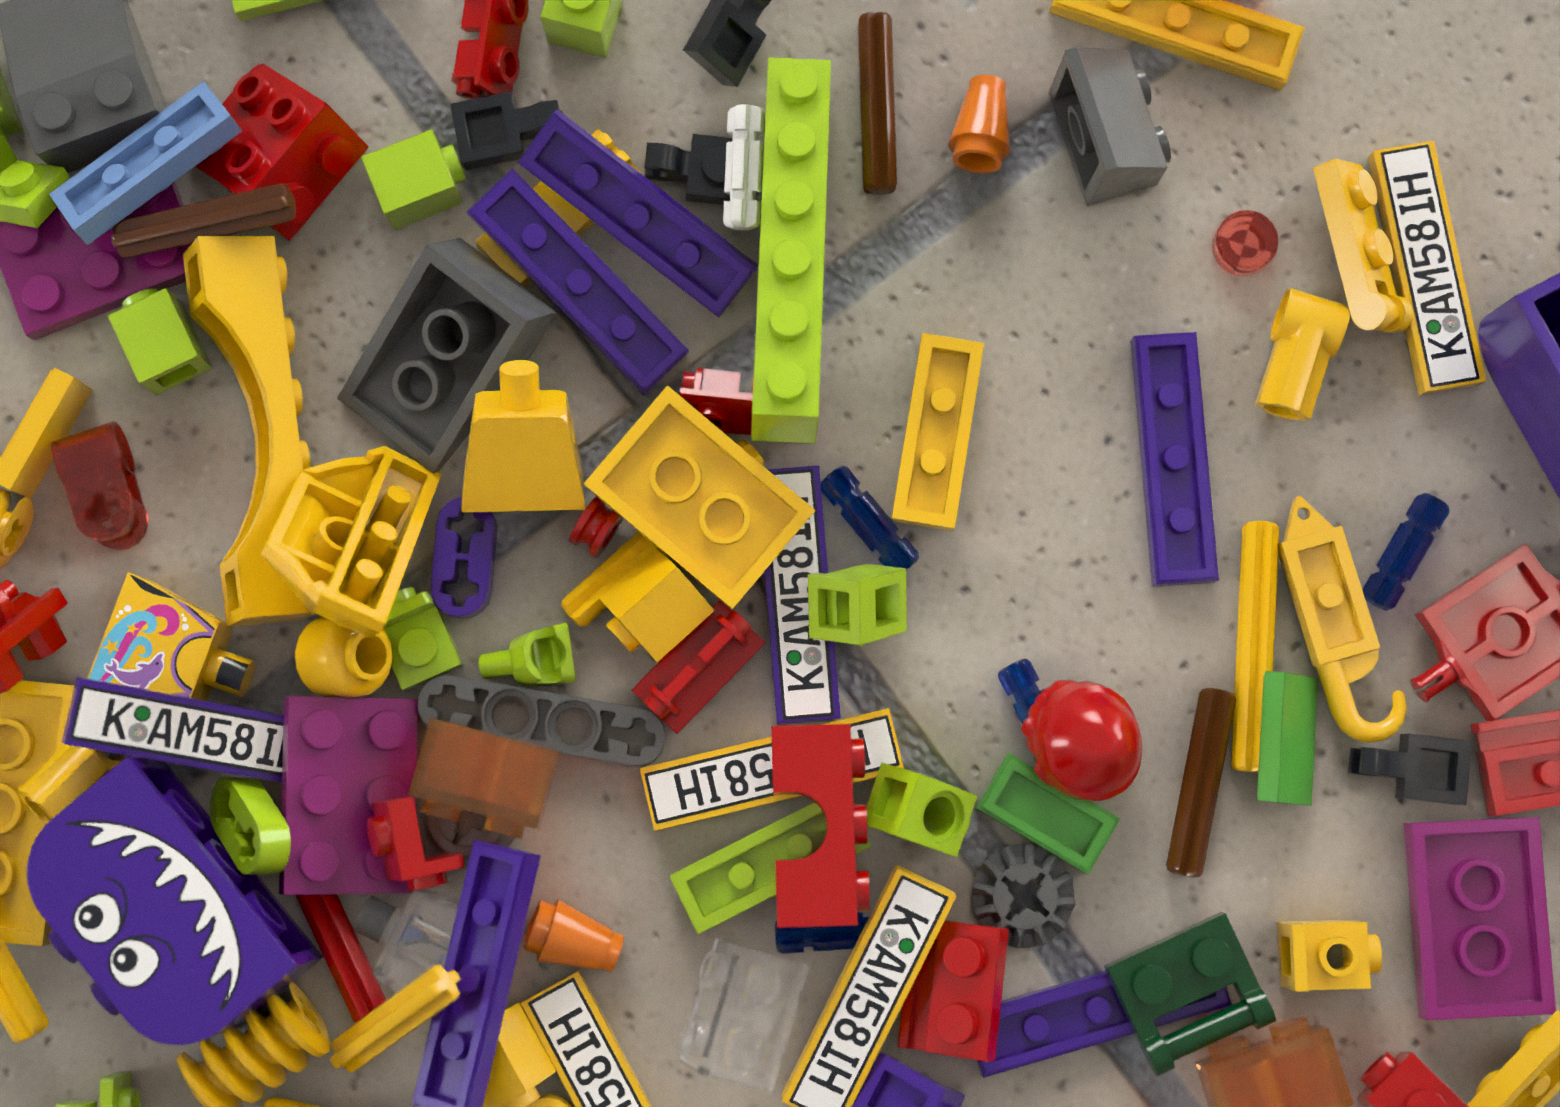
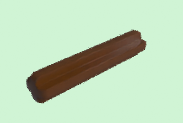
M867 12L860 15L858 23L863 190L871 195H886L893 193L897 185L892 18L890 14L885 12Z
M278 183L121 220L113 226L111 241L113 247L117 248L120 256L129 259L189 245L198 236H228L289 222L295 218L296 200L288 185Z
M1205 688L1199 693L1166 862L1167 870L1174 874L1192 878L1200 877L1203 874L1236 703L1235 694L1226 690Z

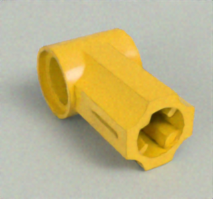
M1291 287L1286 290L1272 324L1270 341H1273L1274 345L1255 406L1263 409L1267 414L1286 420L1307 422L1311 419L1328 362L1335 357L1344 339L1350 320L1349 306Z
M65 744L16 791L23 799V803L39 819L48 823L126 757L135 756L116 753L111 758H108L100 750Z

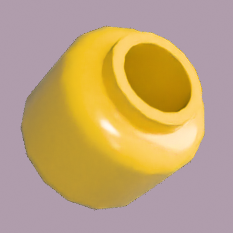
M320 616L307 624L298 637L295 649L296 669L302 683L315 694L324 697L346 698L367 696L380 688L389 675L392 663L391 642L384 628L380 634L368 638L351 629L340 627L329 619Z

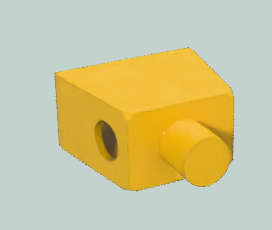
M513 360L503 363L499 367L500 391H481L475 394L463 476L462 512L585 510L584 471L566 392L561 390H540L539 366L532 361Z

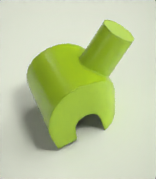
M567 622L529 631L513 638L509 644L510 649L484 653L479 656V670L484 679L513 674L514 679L520 685L531 687L559 686L575 682V670Z

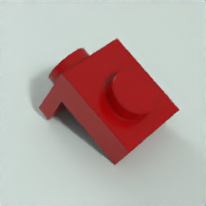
M394 797L372 802L375 817L367 819V834L374 856H382L386 880H407L409 891L420 890L448 883L446 871L465 867L462 853H442L424 857L413 797Z
M1385 1052L1360 1077V1080L1367 1087L1357 1096V1099L1366 1107H1469L1413 1052H1400L1395 1058L1389 1052Z

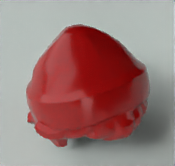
M1057 680L1035 698V702L1029 708L1028 718L1022 723L1021 730L1025 735L1027 747L1035 755L1034 761L1036 766L1034 767V772L1038 778L1047 785L1058 789L1061 793L1084 801H1102L1113 798L1124 792L1133 783L1141 765L1142 738L1136 717L1122 696L1104 685L1090 681Z

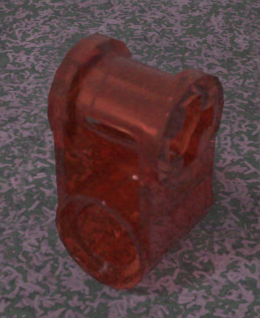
M112 421L52 441L51 452L53 461L65 487L73 519L78 530L90 539L97 540L106 548L113 550H126L137 545L146 535L149 525L148 513L136 479L133 454L120 425L116 421ZM116 506L121 511L112 515L111 521L113 526L110 528L103 526L102 522L111 518L110 508Z

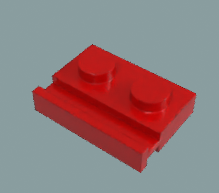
M1560 709L1470 724L1471 732L1475 733L1478 747L1476 757L1488 816H1498L1560 805Z
M950 920L944 921L902 1005L898 1038L899 1048H911L983 1062L995 1061L1009 934L1008 928Z

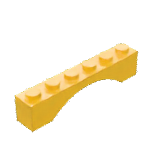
M198 236L183 254L190 316L213 339L232 367L247 401L255 436V477L250 505L237 538L219 564L227 627L303 621L316 613L307 609L261 554L300 471L310 468L309 448L304 440H299L297 416L301 414L303 405L302 389L298 379H292L289 355L294 351L295 331L292 320L289 317H284L282 294L285 293L287 287L286 263L282 256H277L274 236Z

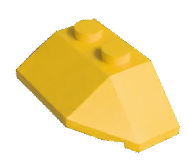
M386 446L368 450L365 456L341 458L301 470L261 554L309 611L329 619L340 627L351 629L361 635L372 638L380 634L387 621L442 473L436 472L433 474L421 463Z

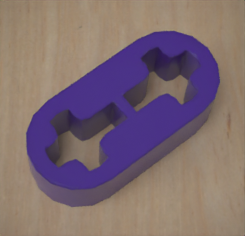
M458 497L446 503L439 512L436 522L431 594L437 607L447 615L458 619H468L482 613L489 604L492 595L497 522L492 512H473L474 518L484 524L483 532L472 533L469 554L461 553V536L450 528L452 521H462L464 517L461 507L462 497ZM460 563H468L467 578L470 583L478 586L477 596H467L464 606L456 607L455 598L445 593L446 584L457 583Z

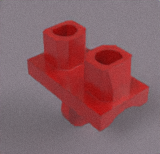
M9 580L0 583V694L7 692L23 679L24 673L10 652L13 647L18 644L27 660L32 661L41 660L54 654L68 642L55 617V614L68 604L59 587L51 588L41 597H35L27 592L18 593L15 584Z

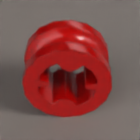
M595 496L578 519L568 541L575 546L579 543L587 544L589 555L596 559L611 542L624 519Z

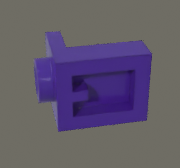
M880 1052L852 1107H961L965 1095L954 1088L939 1084L895 1057Z

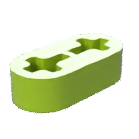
M221 777L215 783L210 798V818L214 831L242 874H279L288 863L291 849L290 831L286 820L257 778Z

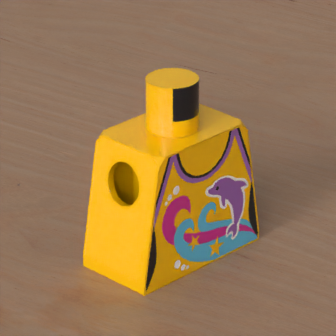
M128 572L88 678L207 701L212 687L242 697L251 684L256 662L226 651L233 633V627H227L226 621L156 582Z

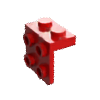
M258 64L237 81L233 92L222 103L242 132L195 167L233 194L278 183L288 185L296 200L295 218L289 222L270 227L290 241L369 146L326 102L267 65Z

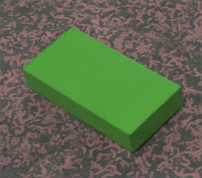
M1265 672L1257 787L1258 801L1312 806L1318 678L1288 672Z
M1010 753L1005 755L975 809L1088 875L1120 818L1091 801L1071 798L1061 793L1058 789L1047 785L1035 774L1034 767Z

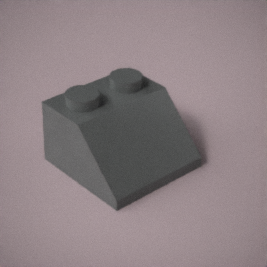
M1075 47L1065 50L1050 87L1049 95L1086 206L1156 186L1168 168L1167 163L1171 161V150L1164 129L1161 126L1154 127L1147 107V105L1151 104V90L1143 69H1134L1128 50Z

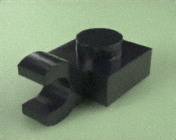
M710 0L683 51L722 85L738 87L767 36L755 23L771 0Z
M510 91L451 103L450 106L462 166L465 170L519 160L525 153L523 140H534L554 111L559 110L563 113L559 109L558 101H544L531 106L517 108L516 99Z
M692 134L691 152L669 144L647 143L644 166L645 177L657 181L686 182V201L724 205V201H730V195L724 192L726 142H732L733 138Z
M1411 733L1400 734L1399 751L1361 747V749L1350 748L1348 773L1396 778L1395 798L1450 805H1467L1472 741Z

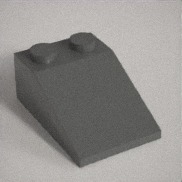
M8 0L0 3V29L15 98L35 153L47 165L63 167L67 173L84 168L167 108L128 0Z
M462 238L427 244L337 399L434 474L441 470L469 435L475 394L481 391H500L499 367L508 361H528L558 311Z

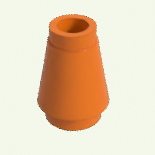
M977 75L970 79L969 89L966 92L948 142V147L953 153V163L962 170L972 173L995 172L1001 168L1003 159L1010 153L1007 97L1005 94L1006 83L999 77Z
M559 899L554 904L539 900L525 936L523 950L537 954V962L596 970L603 969L612 972L621 952L624 935L612 931L611 928Z

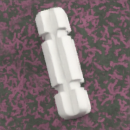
M749 104L736 105L730 108L727 119V134L733 136V141L726 142L724 192L730 195V201H724L723 222L727 228L740 231L758 228L761 223V201L756 200V194L762 193L764 143L758 141V135L764 134L765 112L763 108Z

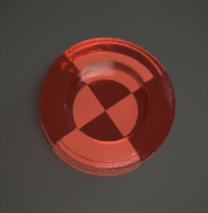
M1242 210L1232 213L1223 220L1214 233L1212 251L1215 260L1225 271L1233 275H1254L1263 270L1274 258L1279 243L1277 230L1273 223L1259 212Z

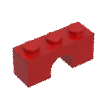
M851 724L771 726L773 795L794 794L808 797L821 808L826 819V835L816 852L801 859L775 860L777 928L858 925L857 911H870L869 872L856 871L855 844H867L866 804L854 805L853 778H865L864 739H851Z

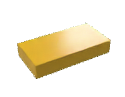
M55 367L53 370H50L0 457L1 486L29 499L32 498L91 395L92 388Z

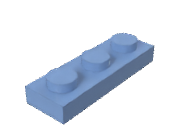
M202 81L49 195L73 231L86 245H89L152 197L168 188L174 181L205 158L217 152L224 144L241 133L242 130L207 84Z

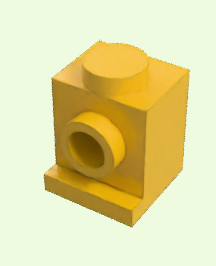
M1358 920L1277 922L1280 987L1295 992L1371 989L1370 974L1380 973L1382 968V949L1377 934H1368L1367 922ZM1340 944L1342 946L1343 965L1333 969L1327 962V952L1331 946Z

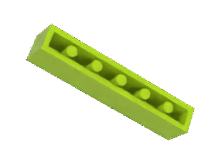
M768 57L751 441L816 444L820 395L831 60Z

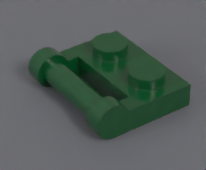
M1223 912L1210 916L1104 965L1146 1060L1156 1076L1174 1069V1061L1251 1025L1259 1030L1276 1022L1273 1008L1254 975L1227 914ZM1233 984L1240 999L1239 1002L1161 1037L1153 1020Z

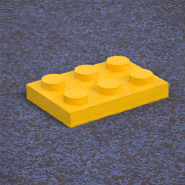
M668 385L584 482V486L731 610L816 511Z

